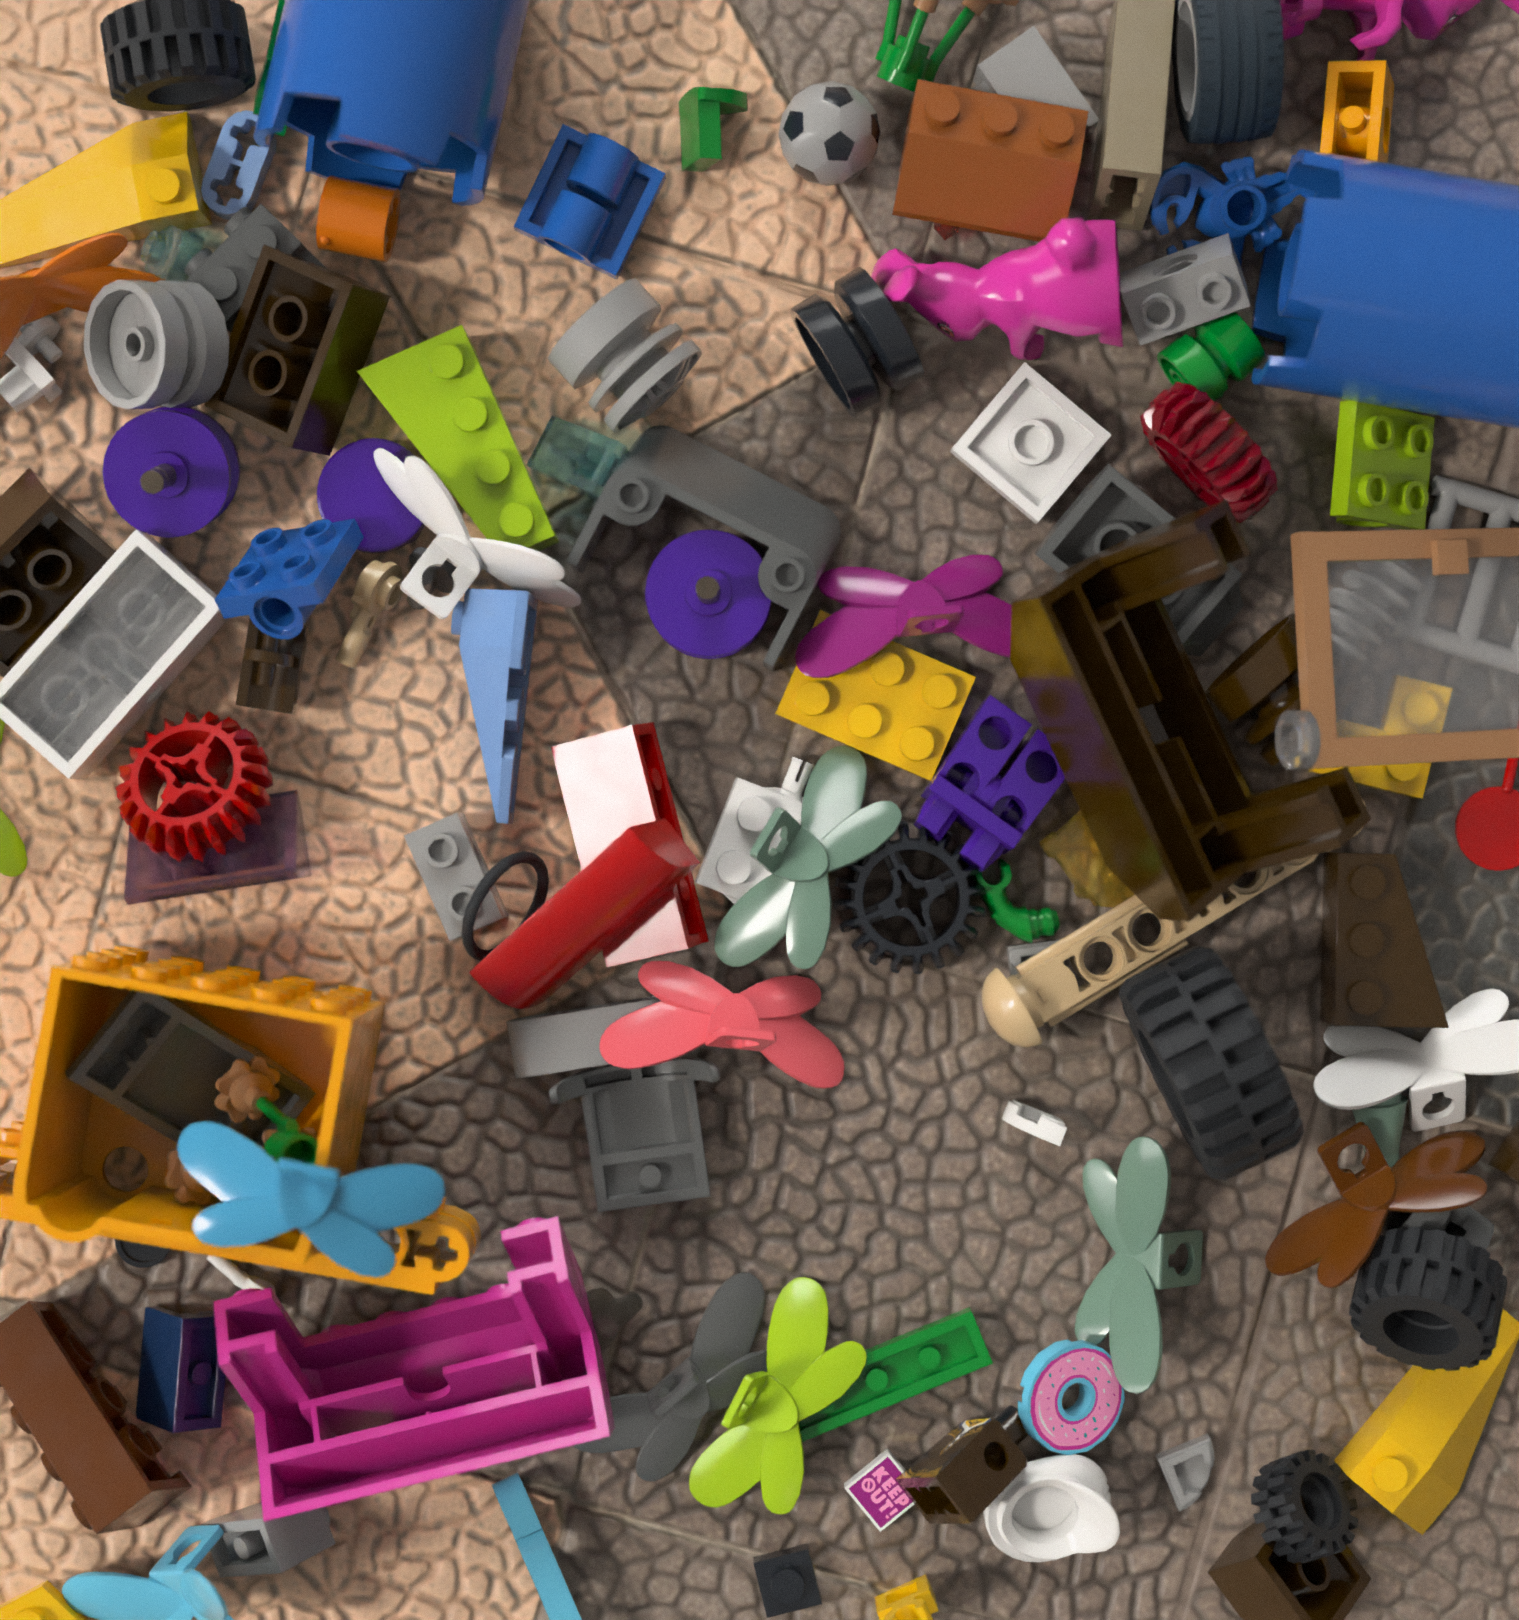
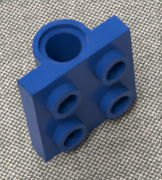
M562 124L514 224V229L617 280L666 180V174L641 162L636 154L609 138L595 133L585 135Z
M355 518L337 522L321 519L310 523L306 527L284 531L281 528H270L257 534L252 539L251 546L239 564L229 573V579L214 600L224 619L249 615L254 625L270 637L276 639L296 637L305 626L316 606L325 601L364 538Z

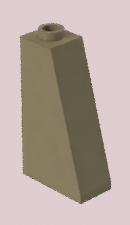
M1114 0L1109 19L1098 114L1099 122L1096 131L1086 221L1116 220V228L1138 231L1143 229L1162 172L1175 0Z

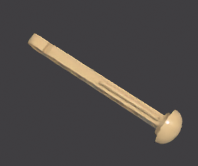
M1363 827L1354 836H1356L1363 829ZM1318 854L1256 870V876L1249 885L1238 887L1232 884L1225 890L1228 894L1226 899L1223 898L1222 894L1219 895L1190 922L1159 919L1161 925L1160 934L1153 943L1148 945H1141L1134 939L1132 927L1135 919L1141 914L1154 913L1136 895L1132 896L1017 965L1015 968L1018 974L1006 978L999 969L995 968L986 977L982 989V1006L989 1024L999 1037L1013 1046L1030 1048L1042 1044L1041 1036L1037 1029L1042 1027L1044 1023H1047L1051 1028L1119 987L1126 979L1149 969L1187 946V937L1310 864L1316 859ZM1104 942L1111 948L1113 954L1112 963L1105 972L1092 974L1085 967L1084 954L1091 944ZM1068 958H1070L1073 970L1085 981L1080 987H1078L1073 972L1063 964Z

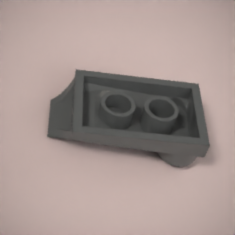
M1107 464L1056 522L1035 551V554L1057 573H1060L1133 535L1175 520V518L1110 464ZM1230 563L1227 564L1229 569L1219 577L1161 597L1187 655L1201 657L1244 606L1239 587L1242 573Z

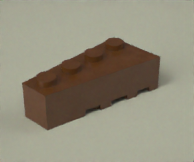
M28 1301L0 1323V1387H3L13 1403V1406L10 1408L11 1414L18 1426L26 1433L32 1434L43 1450L41 1461L45 1469L55 1480L64 1483L74 1499L71 1502L73 1513L84 1527L89 1530L93 1529L95 1534L140 1527L191 1488L192 1485L180 1470L173 1476H170L158 1461L156 1454L163 1447L150 1430L144 1433L135 1424L129 1423L123 1415L126 1412L125 1405L128 1401L118 1388L102 1376L96 1378L93 1376L90 1369L96 1365L95 1358L53 1303Z

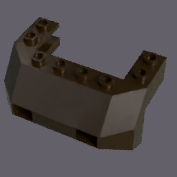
M1227 500L1133 535L1047 579L1011 603L1010 661L1104 862L1160 920L1190 922L1244 873L1340 848L1371 820L1348 767L1251 795L1161 597L1219 577L1229 569L1227 564L1251 554Z

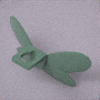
M836 746L828 750L817 761L805 789L801 811V825L786 810L780 807L774 810L750 851V856L770 872L771 875L752 887L733 905L722 919L716 932L715 951L720 960L732 967H742L751 964L772 950L785 936L788 957L795 967L800 969L811 968L821 958L826 948L831 927L832 901L828 873L854 864L874 853L894 835L902 819L899 807L890 801L875 802L861 809L866 792L867 768L865 759L856 749L848 746ZM781 828L780 837L782 839L776 849L771 848L769 850L772 838Z
M1140 1136L1132 1140L1122 1156L1118 1176L1109 1164L1101 1159H1091L1083 1168V1189L1089 1209L1100 1231L1116 1254L1098 1273L1085 1292L1075 1321V1336L1079 1341L1083 1340L1098 1345L1109 1334L1111 1360L1116 1378L1126 1391L1136 1394L1150 1389L1161 1367L1163 1351L1162 1323L1155 1289L1198 1285L1201 1280L1203 1232L1197 1229L1158 1232L1169 1202L1171 1168L1162 1145L1146 1136ZM1184 1243L1188 1250V1260L1185 1269L1177 1274L1174 1267L1168 1266L1169 1254H1175L1178 1246Z

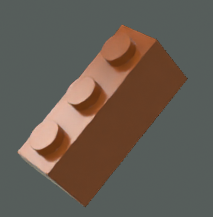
M918 79L909 113L892 215L1040 242L1061 219H1068L1081 163L1089 111Z

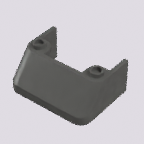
M658 425L646 429L639 435L608 479L567 562L574 570L583 574L611 519L625 526L646 524L655 517L666 495L768 546L769 549L759 567V586L763 594L770 601L789 610L763 660V667L773 671L838 545L841 530L836 515L826 506L672 427Z

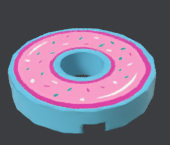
M1067 1339L1054 1342L1039 1352L1024 1371L1020 1386L1024 1387L1022 1402L1018 1400V1415L1026 1433L1046 1449L1065 1455L1089 1451L1105 1440L1119 1420L1125 1401L1124 1388L1116 1378L1111 1355L1103 1348L1083 1340L1072 1342ZM1078 1383L1079 1396L1077 1401L1070 1408L1063 1409L1062 1398L1064 1392L1072 1384Z

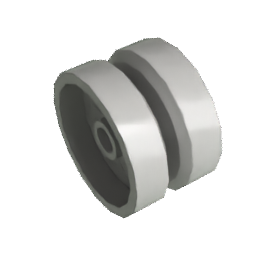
M117 280L103 286L91 302L84 327V352L88 371L96 388L113 406L125 409H153L158 406L168 408L195 407L208 402L221 387L228 366L229 337L225 317L214 296L199 283L184 280H159L157 282Z

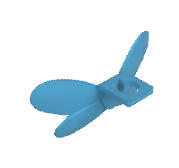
M197 1122L189 1125L182 1132L178 1142L179 1158L186 1170L208 1190L224 1201L200 1212L193 1223L195 1236L203 1243L214 1246H247L272 1239L292 1229L299 1228L320 1251L336 1264L359 1275L383 1277L392 1271L395 1265V1254L389 1244L377 1232L410 1224L429 1216L437 1210L444 1198L445 1187L442 1177L433 1169L422 1165L393 1164L354 1172L340 1178V1171L286 1159H279V1163H277L266 1151L250 1139L226 1126L212 1122Z

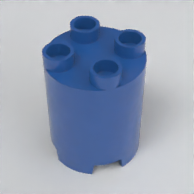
M285 0L253 136L255 142L259 146L270 148L274 133L283 132L286 125L309 136L305 171L324 179L332 175L395 187L401 191L408 172L424 169L456 173L452 203L468 206L482 202L530 0Z
M1300 149L1289 165L1285 183L1313 190L1315 194L1313 198H1306L1302 223L1295 225L1290 239L1274 240L1273 244L1264 248L1251 330L1254 334L1283 342V356H1269L1263 369L1254 368L1251 378L1252 383L1519 429V185Z

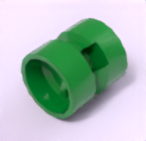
M1236 312L1196 325L1194 328L1195 338L1185 334L1181 338H1176L1157 354L1158 363L1172 385L1176 382L1193 385L1199 391L1206 392L1214 402L1219 400L1228 389L1227 378L1241 382L1253 373L1254 368L1258 369L1266 362V355L1258 338Z

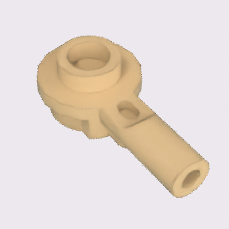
M373 560L359 575L355 584L354 594L351 598L354 606L350 613V618L353 619V622L335 658L338 662L348 667L356 668L371 637V629L378 615L385 609H393L400 601L404 593L400 588L403 581L402 567L392 561L382 563L379 560Z

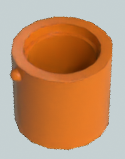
M330 175L325 182L318 209L316 224L318 249L387 262L394 248L399 224L401 202L399 189Z

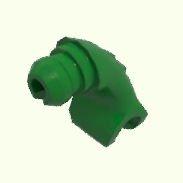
M998 859L1000 877L994 884L986 883L982 877V872L973 875V885L980 884L985 888L986 894L982 895L981 898L990 911V917L996 921V924L1018 939L1032 944V940H1037L1040 936L1045 935L1047 937L1053 936L1060 929L1056 910L1048 907L1041 910L1027 909L1026 906H1014L1009 901L1006 887L1011 881L1012 874L1009 864L1003 859Z

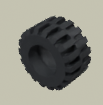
M138 0L108 14L103 18V22L100 23L111 97L122 105L140 110L163 112L199 109L229 101L243 94L255 84L256 75L244 7L241 4L235 3V1Z
M1408 1227V1230L1405 1231L1398 1228L1388 1230L1386 1236H1379L1368 1259L1358 1271L1349 1309V1315L1352 1316L1351 1324L1354 1330L1361 1333L1360 1338L1366 1344L1375 1346L1377 1352L1386 1357L1395 1358L1400 1363L1409 1366H1419L1427 1370L1444 1369L1446 1371L1459 1370L1460 1367L1471 1368L1477 1366L1480 1360H1487L1492 1355L1493 1348L1496 1346L1507 1289V1277L1502 1274L1503 1268L1498 1261L1490 1259V1253L1484 1248L1470 1244L1471 1240L1464 1237L1446 1234V1231L1433 1229L1431 1231L1424 1230L1421 1227Z

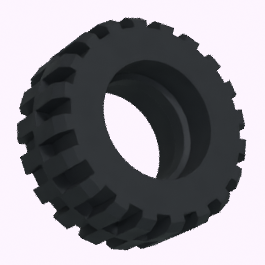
M1194 946L1125 980L1119 990V998L1123 1004L1122 1007L1130 1023L1129 1026L1181 1133L1187 1143H1189L1198 1162L1202 1164L1203 1169L1211 1178L1230 1179L1296 1147L1304 1134V1127L1299 1117L1300 1112L1292 1096L1290 1085L1282 1072L1279 1060L1270 1046L1258 1018L1255 1017L1249 1006L1247 998L1236 984L1228 967L1224 966L1222 959L1217 953H1214L1212 948Z

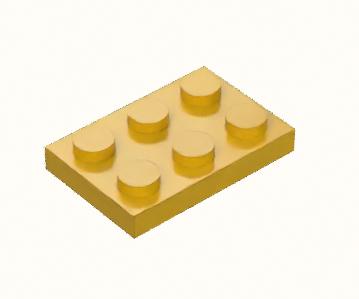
M820 610L812 629L831 614ZM892 641L862 664L829 678L808 677L799 670L796 664L775 715L931 781L976 677Z

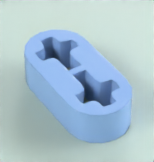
M253 111L236 112L227 119L222 127L202 181L201 192L203 200L214 214L222 219L230 220L236 212L244 207H248L252 211L276 151L277 139L274 134L270 148L250 145L243 162L239 160L243 146L236 139V136L239 132L248 134L252 126L256 127L258 116L253 114ZM235 170H238L236 186L243 192L240 200L230 198L227 205L224 206L222 205L223 199L216 192V189L219 185L228 186L231 183Z

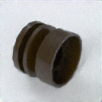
M1294 613L1280 620L1250 645L1205 691L1208 700L1230 722L1244 716L1251 710H1254L1259 715L1244 737L1249 744L1254 745L1270 733H1275L1260 753L1263 759L1271 766L1284 760L1290 754L1301 751L1312 744L1310 712L1300 709ZM1333 658L1334 674L1341 665L1336 658ZM1347 674L1334 682L1336 721L1341 716L1346 704L1358 692L1361 686L1351 674Z

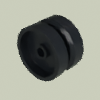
M861 267L835 281L834 298L842 317L827 299L817 294L792 307L790 311L794 324L816 366L840 403L854 418L880 402L881 389L872 368L887 386L896 391L904 389L924 375L921 360L899 315L877 283Z

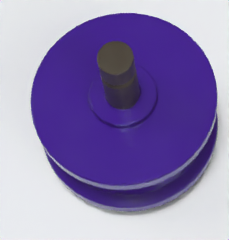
M163 406L131 419L115 433L107 447L103 461L104 486L115 510L126 522L136 529L158 537H181L205 527L208 523L219 517L231 504L240 480L239 456L228 432L210 415L191 407L168 408Z
M719 530L693 531L676 538L665 546L650 567L645 587L647 610L661 637L677 651L699 659L725 658L740 652L750 645L764 628L771 608V601L763 594L758 582V572L762 562L760 555L741 538Z

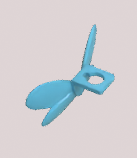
M219 1525L190 1526L183 1531L151 1569L148 1578L118 1572L80 1573L72 1576L62 1586L63 1597L67 1604L77 1613L97 1620H192L193 1617L197 1620H234L228 1614L226 1603L215 1586L198 1571L194 1570L221 1538L224 1531ZM201 1540L193 1551L181 1557L178 1561V1557L188 1546Z

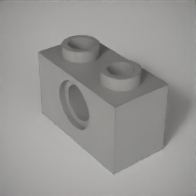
M1229 233L1120 273L1121 296L1140 346L1251 306L1247 283Z
M455 813L404 835L449 941L462 936V921L466 907L474 890L489 871L465 814ZM495 884L491 887L480 906L474 924V931L509 916Z

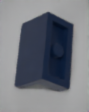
M159 1306L146 1307L136 1404L137 1419L171 1433L221 1428L226 1375L220 1368L218 1361L214 1311L179 1314Z

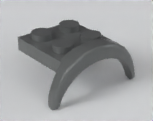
M681 1056L668 1062L640 1069H622L609 1064L573 1074L551 1087L549 1090L551 1104H561L581 1096L598 1212L711 1197L695 1080L720 1081L719 1067L715 1063L703 1058Z

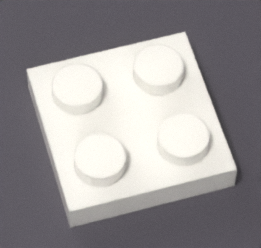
M1024 362L952 447L950 452L1037 524L1110 438L1111 434Z

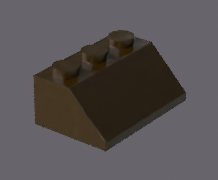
M264 244L229 337L228 366L221 387L208 402H205L204 406L290 448L330 456L360 378L357 371L364 368L390 295L350 277Z
M30 468L0 496V675L3 678L117 551L67 499Z

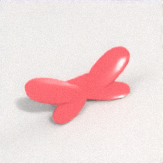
M650 961L642 965L638 972V979L641 985L660 1001L619 1018L606 1028L600 1039V1052L603 1059L612 1066L622 1069H640L668 1062L705 1044L712 1047L760 1051L780 1070L796 1080L815 1088L826 1089L835 1087L842 1081L844 1075V1061L838 1048L827 1036L800 1016L813 1009L821 1001L820 988L814 980L797 975L773 977L756 983L740 993H732L714 979L694 968L670 961Z

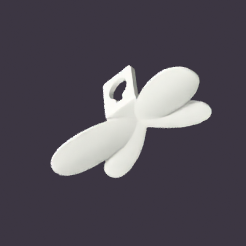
M377 448L374 451L375 464L389 488L413 515L437 535L402 581L400 588L405 594L439 619H445L483 569L516 590L529 591L540 601L563 607H576L580 605V595L560 581L565 576V570L556 560L544 553L521 545L470 537L462 515L450 492L437 474L423 460L415 456H409L402 463L396 456L384 448ZM445 560H447L456 567L452 573L454 588L447 596L434 597L424 589L422 575L427 568L433 566L441 567Z
M1486 989L1473 993L1454 1005L1445 1014L1449 1028H1432L1421 1043L1382 1027L1331 1025L1324 1032V1042L1332 1051L1345 1058L1326 1066L1318 1073L1313 1084L1315 1094L1320 1101L1328 1106L1344 1110H1355L1382 1103L1409 1088V1124L1412 1131L1418 1132L1461 1122L1465 1119V1074L1504 1075L1519 1073V1020L1499 1022L1508 1010V997L1500 990ZM1443 1092L1445 1097L1452 1099L1451 1104L1441 1112L1433 1114L1423 1112L1424 1106L1432 1100V1094Z

